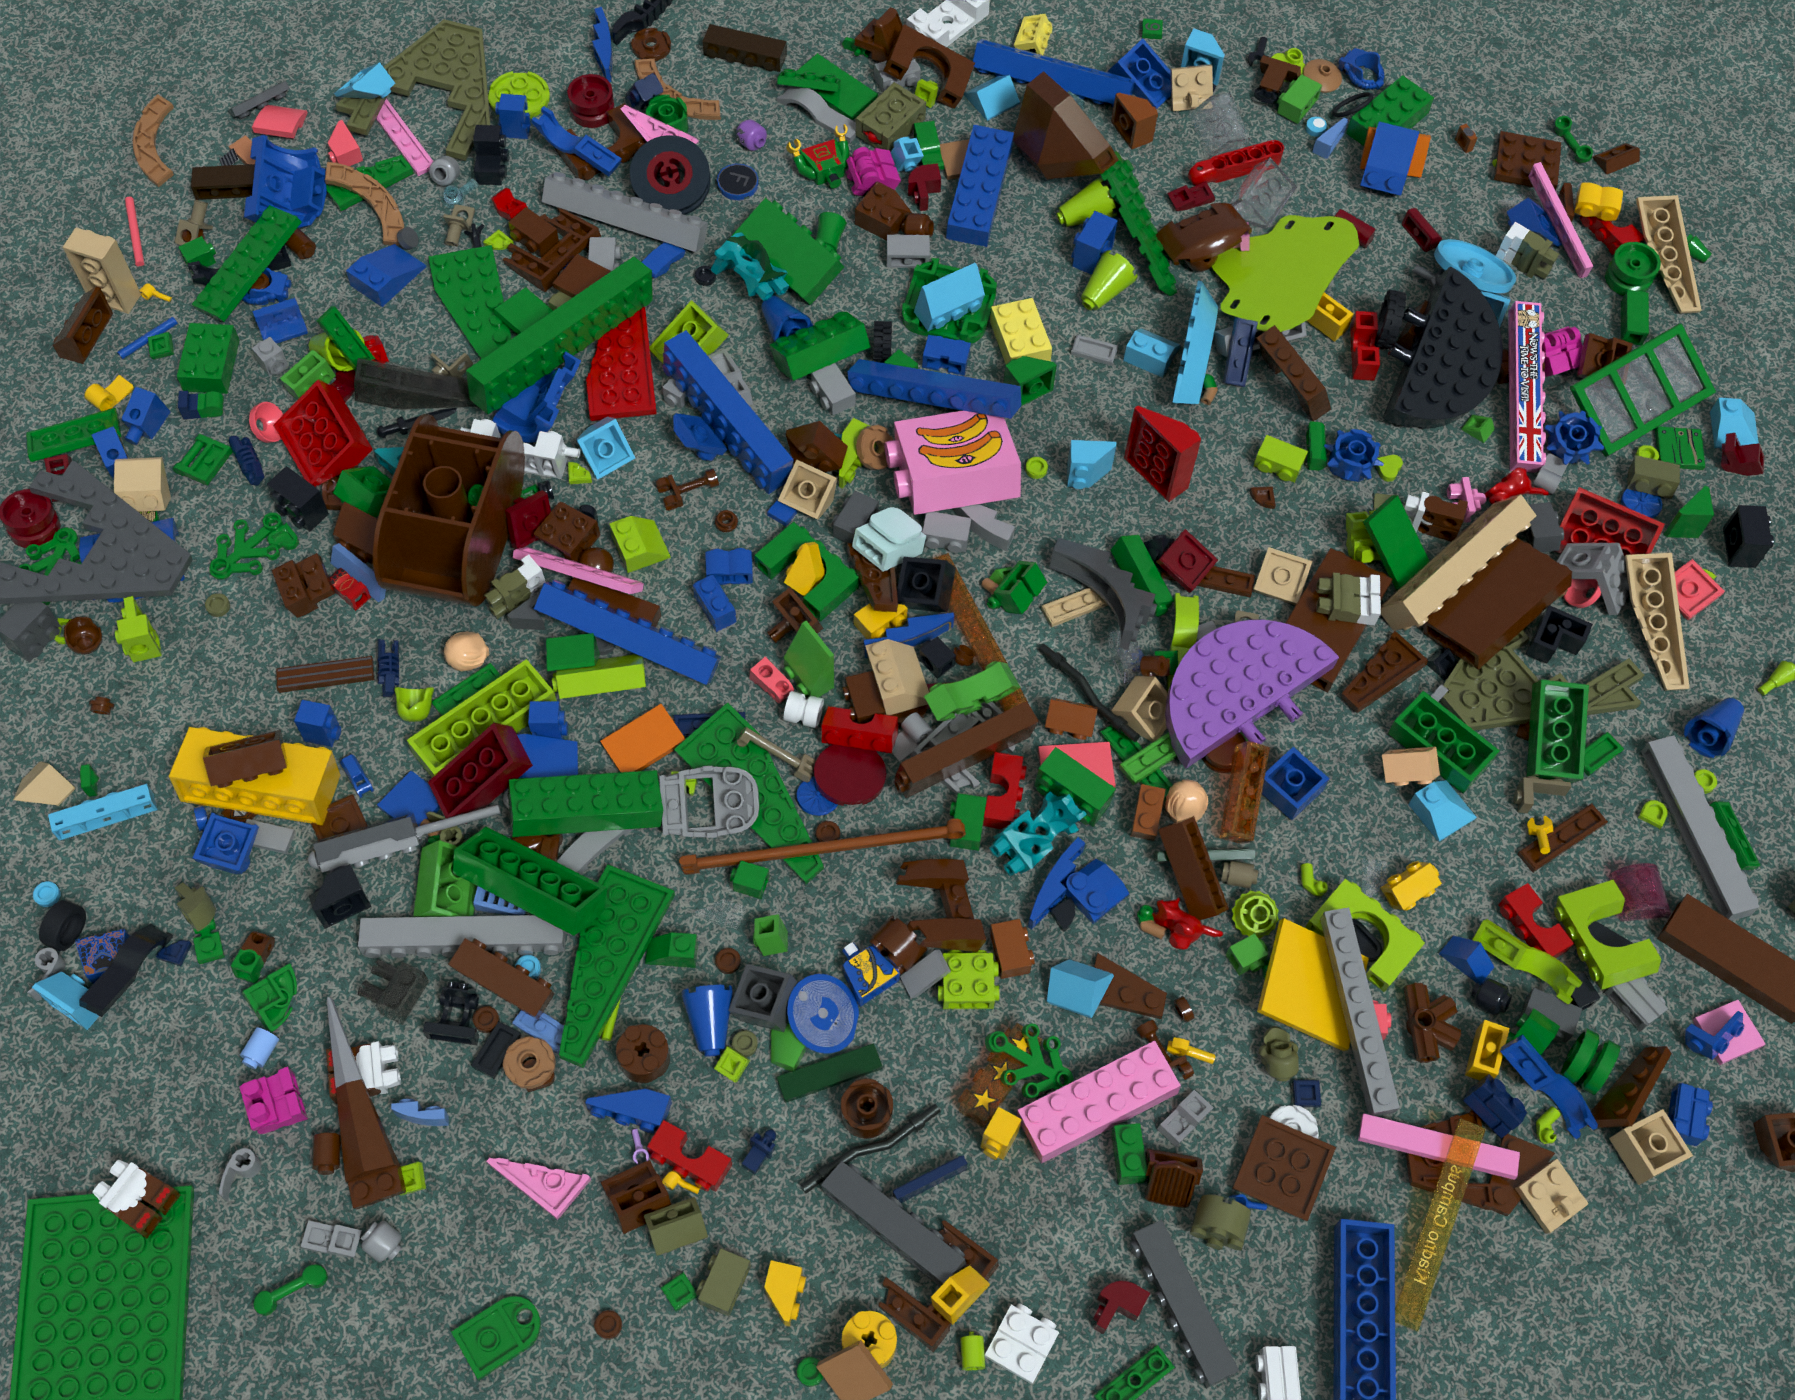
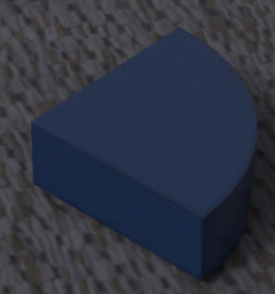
M185 940L177 941V943L162 948L156 958L181 967L192 943Z

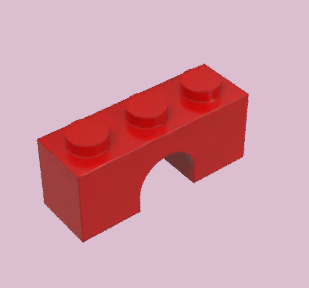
M1581 215L1579 218L1582 224L1595 234L1596 239L1601 241L1612 255L1622 244L1627 242L1643 243L1645 240L1644 236L1632 224L1626 227H1617L1611 223L1612 221H1604L1596 216L1584 217Z
M1355 311L1350 326L1353 379L1374 381L1380 367L1379 347H1375V338L1378 332L1377 312Z
M828 706L822 722V743L892 753L898 736L897 716L875 713L872 721L858 724L851 720L850 709Z
M995 752L990 783L1003 786L1007 792L1002 796H987L983 821L984 827L1003 829L1019 816L1020 809H1015L1016 801L1021 802L1023 788L1019 787L1020 780H1025L1027 766L1022 765L1023 756Z
M1529 883L1504 896L1498 904L1502 916L1506 920L1511 921L1517 936L1521 940H1525L1530 947L1544 951L1557 958L1573 946V941L1559 923L1551 928H1543L1536 924L1533 919V913L1540 908L1543 902Z
M663 1120L647 1146L648 1152L651 1154L650 1159L661 1166L664 1163L672 1166V1171L676 1172L681 1178L691 1177L696 1180L694 1184L706 1192L711 1189L716 1192L732 1167V1159L710 1146L707 1147L704 1154L699 1158L690 1159L682 1154V1148L688 1140L686 1132Z

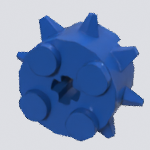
M1560 411L1559 422L1556 425H1546L1544 428L1549 433L1547 439L1549 446L1546 447L1547 450H1550L1554 456L1563 459L1564 465L1581 461L1587 465L1590 464L1589 454L1592 451L1604 449V446L1598 441L1602 426L1598 425L1593 418H1587L1585 411L1567 415Z
M1351 429L1347 433L1341 430L1337 431L1335 444L1324 445V447L1331 451L1329 462L1327 463L1331 473L1349 481L1359 482L1364 478L1367 480L1371 479L1373 466L1384 465L1382 461L1377 459L1379 447L1381 446L1380 443L1374 442L1372 440L1373 436L1363 430Z

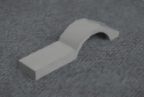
M788 86L786 92L776 98V101L784 106L792 102L804 107L812 115L817 125L833 134L836 126L839 133H844L843 125L845 124L848 128L845 140H848L849 143L856 137V122L831 109L825 100L812 89Z

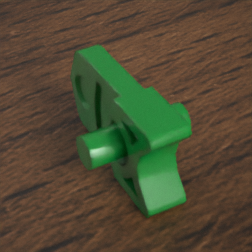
M845 37L842 43L844 49L853 51L855 56L864 55L868 58L870 55L868 50L855 46V39Z

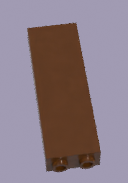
M1023 702L901 762L894 777V785L897 791L903 793L907 799L993 756L995 752H1001L1030 738L1039 721L1028 702Z
M1687 893L1676 906L1657 939L1790 1024H1793L1795 1022V960Z

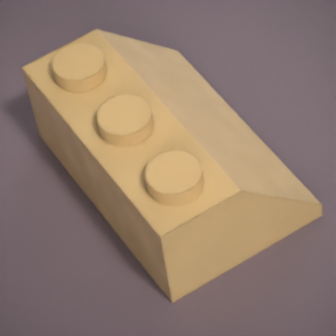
M890 639L865 646L886 715H893L928 704L924 696L929 691L913 646Z

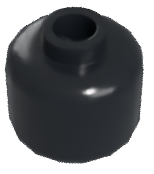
M1491 978L1484 979L1481 984L1477 982L1471 993V996L1475 997V1007L1491 1015H1498L1500 1012L1505 1013L1512 999L1508 986Z

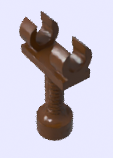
M714 469L705 471L703 478L701 477L679 486L676 485L672 475L658 479L656 487L659 493L669 491L670 489L674 493V495H669L663 499L666 510L670 511L683 506L681 493L708 485L710 488L719 486Z
M1154 1020L1147 1021L1136 1029L1141 1039L1146 1038L1150 1043L1156 1041L1170 1068L1174 1069L1177 1067L1180 1072L1183 1071L1184 1075L1182 1076L1184 1080L1193 1076L1194 1070L1185 1055L1172 1061L1168 1054H1166V1050L1156 1036V1031L1159 1028Z

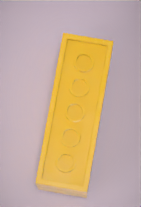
M205 727L188 728L169 774L180 802L323 825L328 812L327 808L331 804L340 778V772L332 750L325 747H308L301 743H284L288 763L287 768L283 769L282 773L272 776L265 773L258 775V778L252 781L244 782L243 779L233 781V784L230 786L218 788L217 785L211 786L203 761L206 747L252 737L253 735L242 736L229 731H212Z

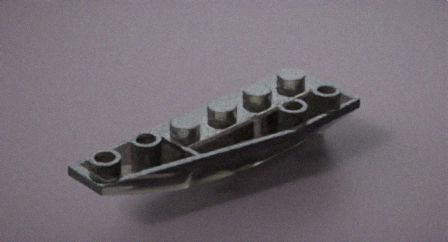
M359 357L357 360L354 379L355 401L398 410L478 407L470 400L467 378L367 357Z

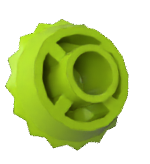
M1250 890L1247 894H1241V897L1235 900V906L1232 908V920L1235 922V928L1239 929L1242 935L1251 936L1255 933L1257 938L1260 939L1263 936L1269 935L1275 929L1276 923L1279 920V910L1275 905V901L1268 894Z

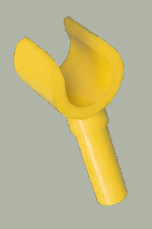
M149 283L139 290L142 292L140 294L141 297L149 300L152 296L168 302L172 300V297L159 293Z
M674 1171L669 1172L662 1181L670 1190H673L677 1184L696 1194L700 1190L699 1187L683 1180Z

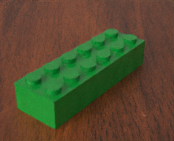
M657 770L509 779L508 802L512 837L661 827L663 805Z
M488 827L483 828L454 849V874L573 936L605 910L607 892L605 886Z

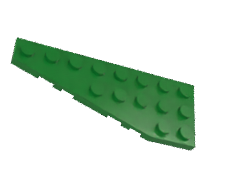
M608 864L598 881L599 884L607 888L605 910L580 931L579 948L576 953L571 982L570 1000H568L566 1023L563 1028L559 1051L560 1059L584 1068L675 896L674 890Z

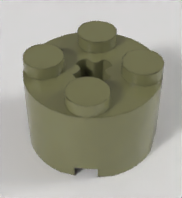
M1202 1195L1196 1209L1190 1234L1196 1238L1207 1240L1208 1247L1222 1250L1223 1246L1241 1251L1250 1222V1209L1232 1200L1231 1204L1222 1202L1224 1198L1222 1196Z

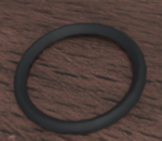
M1364 92L1345 99L1333 109V116L1345 117L1360 111L1370 104L1373 100V94ZM1369 97L1359 106L1337 113L1342 106L1356 99Z

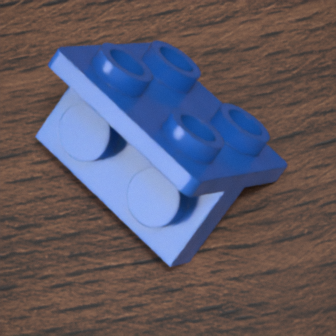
M295 298L252 311L263 340L271 337L277 344L308 333Z

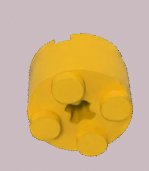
M874 1311L858 1312L844 1327L842 1349L860 1340L865 1345L863 1339L867 1340L869 1337H873L875 1344H871L866 1348L883 1369L889 1365L895 1355L897 1344L895 1327L881 1313Z

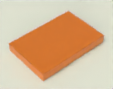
M1368 127L1360 169H1365L1377 128ZM1419 134L1407 176L1422 177L1431 139L1430 135Z
M659 704L600 742L620 772H636L644 770L673 752L685 740V737L663 705Z

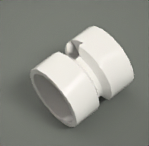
M791 691L785 706L784 721L797 723L801 720L804 726L817 729L823 711L824 699L810 696L806 699L805 694Z

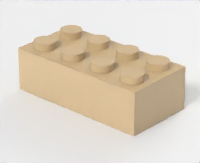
M75 228L64 244L63 249L85 293L96 286L100 287L111 309L129 314L141 293L117 241L110 236H102L91 230Z

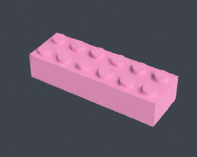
M1153 1041L1018 1109L1017 1117L1022 1119L1020 1125L1040 1162L1043 1163L1113 1128L1114 1125H1118L1177 1095L1181 1085L1156 1041Z

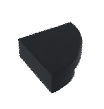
M1072 898L1050 909V914L1063 932L1071 926L1075 916V905Z

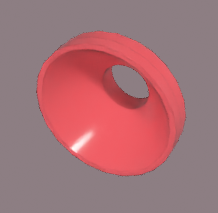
M262 402L254 406L249 415L250 429L253 434L265 443L281 440L274 424L283 416L282 411L271 402ZM257 419L263 423V431L258 429L256 425Z
M1572 579L1571 587L1567 589L1568 591L1564 595V599L1571 606L1585 608L1595 603L1601 597V591L1597 579ZM1595 587L1594 594L1586 598L1588 590Z

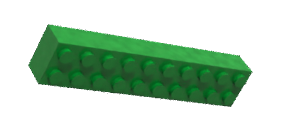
M633 256L468 368L466 375L470 400L489 415L501 408L510 399L517 397L520 392L529 386H533L543 376L550 374L556 367L565 363L563 357L565 352L574 356L595 340H599L605 333L616 328L621 322L632 317L638 310L648 306L653 301L652 270Z

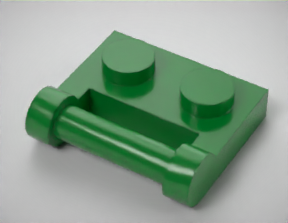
M198 434L194 439L195 443L180 463H176L172 469L176 474L186 476L208 486L233 451L231 447ZM204 447L203 451L200 453V455L197 457V459L194 461L191 467H188L194 460V458L197 456V454L200 452V450Z

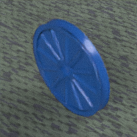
M1626 489L1621 497V503L1624 507L1650 518L1658 516L1663 507L1662 500L1657 495Z
M811 777L810 782L803 781L797 789L798 805L808 814L816 816L826 815L838 806V804L827 800L818 791L814 777Z

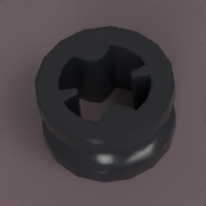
M545 480L544 484L537 483L539 491H545L548 493V498L553 500L554 495L549 480Z

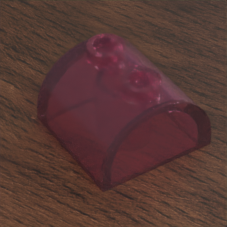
M1651 863L1629 865L1615 870L1608 876L1609 881H1615L1625 898L1622 913H1619L1621 922L1668 918L1671 915L1657 865Z

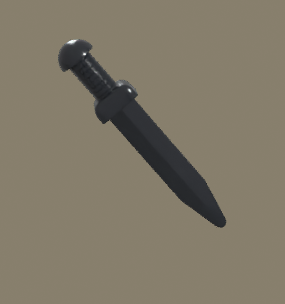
M457 408L441 409L427 414L432 415L438 421L454 414ZM401 416L397 418V423L385 427L380 425L377 428V434L381 438H386V435L396 432L406 435L408 434V429L412 428L419 416L404 420Z

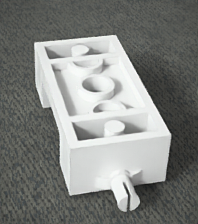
M945 0L928 14L920 8L906 19V25L948 47L989 15L990 0ZM947 20H948V21H951L952 24H951V23H946V24H944L943 21H947Z
M474 419L471 429L464 427L460 429L461 431L501 438L496 423L488 419ZM540 431L535 447L528 443H523L525 452L524 472L562 479L568 456L580 457V449L567 447L564 444L562 435L554 431Z

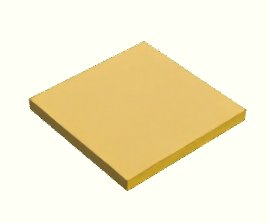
M1283 918L1279 920L1257 1012L1337 1049L1346 1051L1349 1049L1350 1038L1325 937ZM1361 954L1366 972L1369 958Z

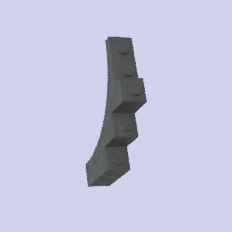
M1058 538L1053 549L1049 569L1075 578L1090 587L1106 601L1114 612L1120 626L1121 641L1119 648L1128 650L1131 641L1136 642L1141 624L1147 625L1149 617L1154 618L1157 604L1153 602L1156 594L1134 588L1135 583L1131 582L1133 573L1113 568V563L1109 562L1110 552Z

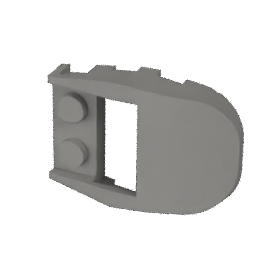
M702 766L701 768L679 771V773L669 776H659L663 805V835L674 834L685 837L717 838L718 836L734 834L748 829L758 817V786L752 775L745 770L735 767ZM712 778L716 826L689 828L686 779Z

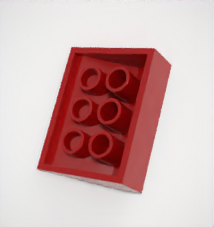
M317 380L274 424L304 479L314 487L341 474L342 470L358 465L373 450L337 388L321 380Z
M1136 406L1133 412L1124 459L1170 502L1189 488L1201 438L1195 430L1183 422Z
M1578 487L1559 527H1563L1564 540L1561 541L1560 549L1555 552L1561 554L1567 543H1620L1624 558L1626 555L1651 554L1665 524Z

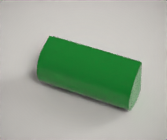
M1310 421L1308 424L1306 447L1308 451L1307 469L1319 471L1327 466L1326 447H1324L1326 444L1325 425L1321 422Z

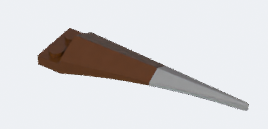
M327 997L345 1182L349 1186L353 1209H360L406 1193L400 1163L365 1086L332 998Z

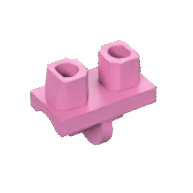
M1462 477L1460 483L1449 484L1446 491L1449 499L1468 501L1464 523L1471 522L1470 517L1476 511H1480L1481 505L1486 502L1485 494L1478 493L1477 489L1471 490L1469 477Z

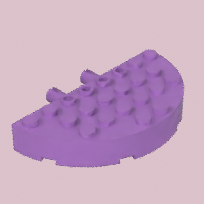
M1239 621L1222 626L1205 635L1182 658L1172 679L1166 699V727L1171 738V745L1184 768L1187 769L1240 732L1247 738L1253 748L1258 747L1257 744L1261 745L1266 738L1253 723L1276 707L1282 710L1291 723L1295 719L1297 720L1302 716L1303 712L1300 711L1290 698L1332 670L1339 656L1314 635L1298 627L1277 621Z

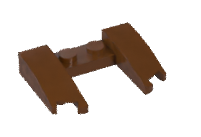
M558 208L560 215L553 219L548 218L546 214L540 216L557 228L558 234L563 236L542 258H538L512 243L508 246V250L513 253L511 259L503 258L504 263L543 292H546L553 286L552 283L558 277V272L576 254H579L582 250L587 253L589 252L590 237H601L598 227L562 208Z
M925 859L903 862L900 868L906 870L905 876L899 875L897 877L896 884L939 889L947 917L915 920L907 924L910 932L920 930L926 937L920 945L922 947L978 952L986 942V936L981 920L974 919L965 888L969 877L964 860Z
M945 1220L942 1221L944 1229L939 1231V1233L944 1237L943 1241L950 1247L952 1245L957 1246L965 1254L966 1267L970 1265L988 1281L999 1267L998 1259ZM886 1277L883 1287L889 1289L886 1304L879 1302V1308L934 1352L950 1332L952 1324L933 1307L932 1303L926 1308Z

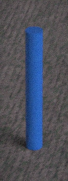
M174 317L169 318L119 350L117 354L121 359H124L148 343L147 337L168 331L178 324Z

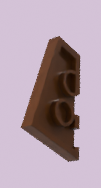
M1097 953L1094 968L1113 973L1114 975L1099 1005L1162 1019L1167 993Z
M1510 1134L1505 1135L1501 1139L1499 1147L1520 1152L1518 1176L1513 1180L1491 1174L1488 1183L1491 1184L1495 1207L1492 1211L1504 1216H1508L1521 1199L1515 1187L1544 1167L1555 1154L1552 1151Z

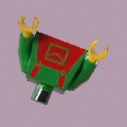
M845 124L843 125L844 133H839L837 126L835 127L834 134L839 138L838 142L836 139L802 149L800 153L798 150L801 147V143L798 139L794 140L796 149L788 142L786 149L794 155L793 160L800 175L813 180L817 185L828 182L829 186L833 189L841 185L840 178L844 177V170L848 167L846 160L850 156L848 140H845V135L848 131Z

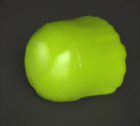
M396 687L394 689L396 694V710L402 720L420 722L427 718L431 709L434 693L433 687H428L427 689Z

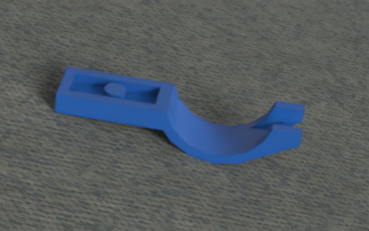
M545 106L541 108L543 115L539 119L532 118L531 123L556 149L564 153L576 154L608 177L620 165L622 158L588 135L577 137L570 134L558 123L554 113Z
M1523 1034L1501 1047L1500 1052L1534 1091H1543L1557 1104L1566 1122L1567 1130L1575 1139L1581 1135L1579 1129L1587 1125L1592 1130L1597 1128L1598 1124L1577 1088L1566 1077L1556 1074Z

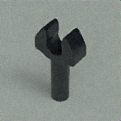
M1266 37L1260 38L1256 52L1249 53L1248 63L1250 66L1253 65L1254 60L1261 61L1262 56H1266L1264 54L1268 41Z

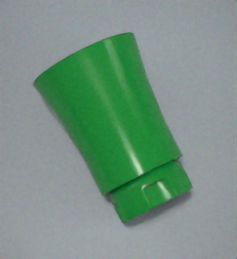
M823 212L818 216L816 238L819 237L827 245L825 249L829 252L831 250L837 252L841 235L847 225L846 220L841 215L833 212Z

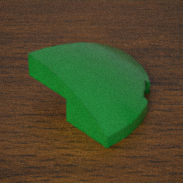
M289 963L242 991V995L270 1033L284 1023L293 1009L291 1007L285 1015L293 995L297 994V981L294 970Z

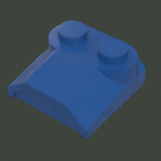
M675 413L673 416L674 432L685 447L696 451L697 455L705 461H712L717 455H723L726 452L727 447L717 437L711 425L707 424L702 417Z
M211 813L193 859L211 868L233 874H242L250 865L249 855L259 826Z
M1098 859L1093 860L1080 871L1072 873L1067 878V881L1062 884L1067 888L1065 895L1069 899L1072 898L1074 905L1092 924L1097 922L1129 895L1123 881L1104 862Z

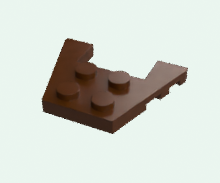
M1473 1110L1461 1116L1450 1117L1449 1120L1439 1123L1434 1122L1420 1127L1452 1136L1481 1135L1483 1132L1481 1118ZM1405 1153L1410 1186L1450 1198L1449 1195L1443 1193L1444 1191L1451 1194V1199L1485 1210H1493L1495 1207L1491 1184L1463 1183L1461 1166L1455 1165L1456 1172L1460 1168L1459 1174H1456L1455 1167L1452 1168L1453 1173L1451 1172L1453 1164ZM1449 1173H1450V1174H1453V1175H1455V1176L1458 1177V1178L1453 1177V1176H1450V1177H1449L1450 1180L1455 1181L1456 1183H1453V1182H1451V1181L1448 1180ZM1446 1183H1451L1454 1186V1190H1452L1453 1187L1451 1185H1446V1188L1452 1190L1453 1193L1441 1188V1186L1445 1188Z

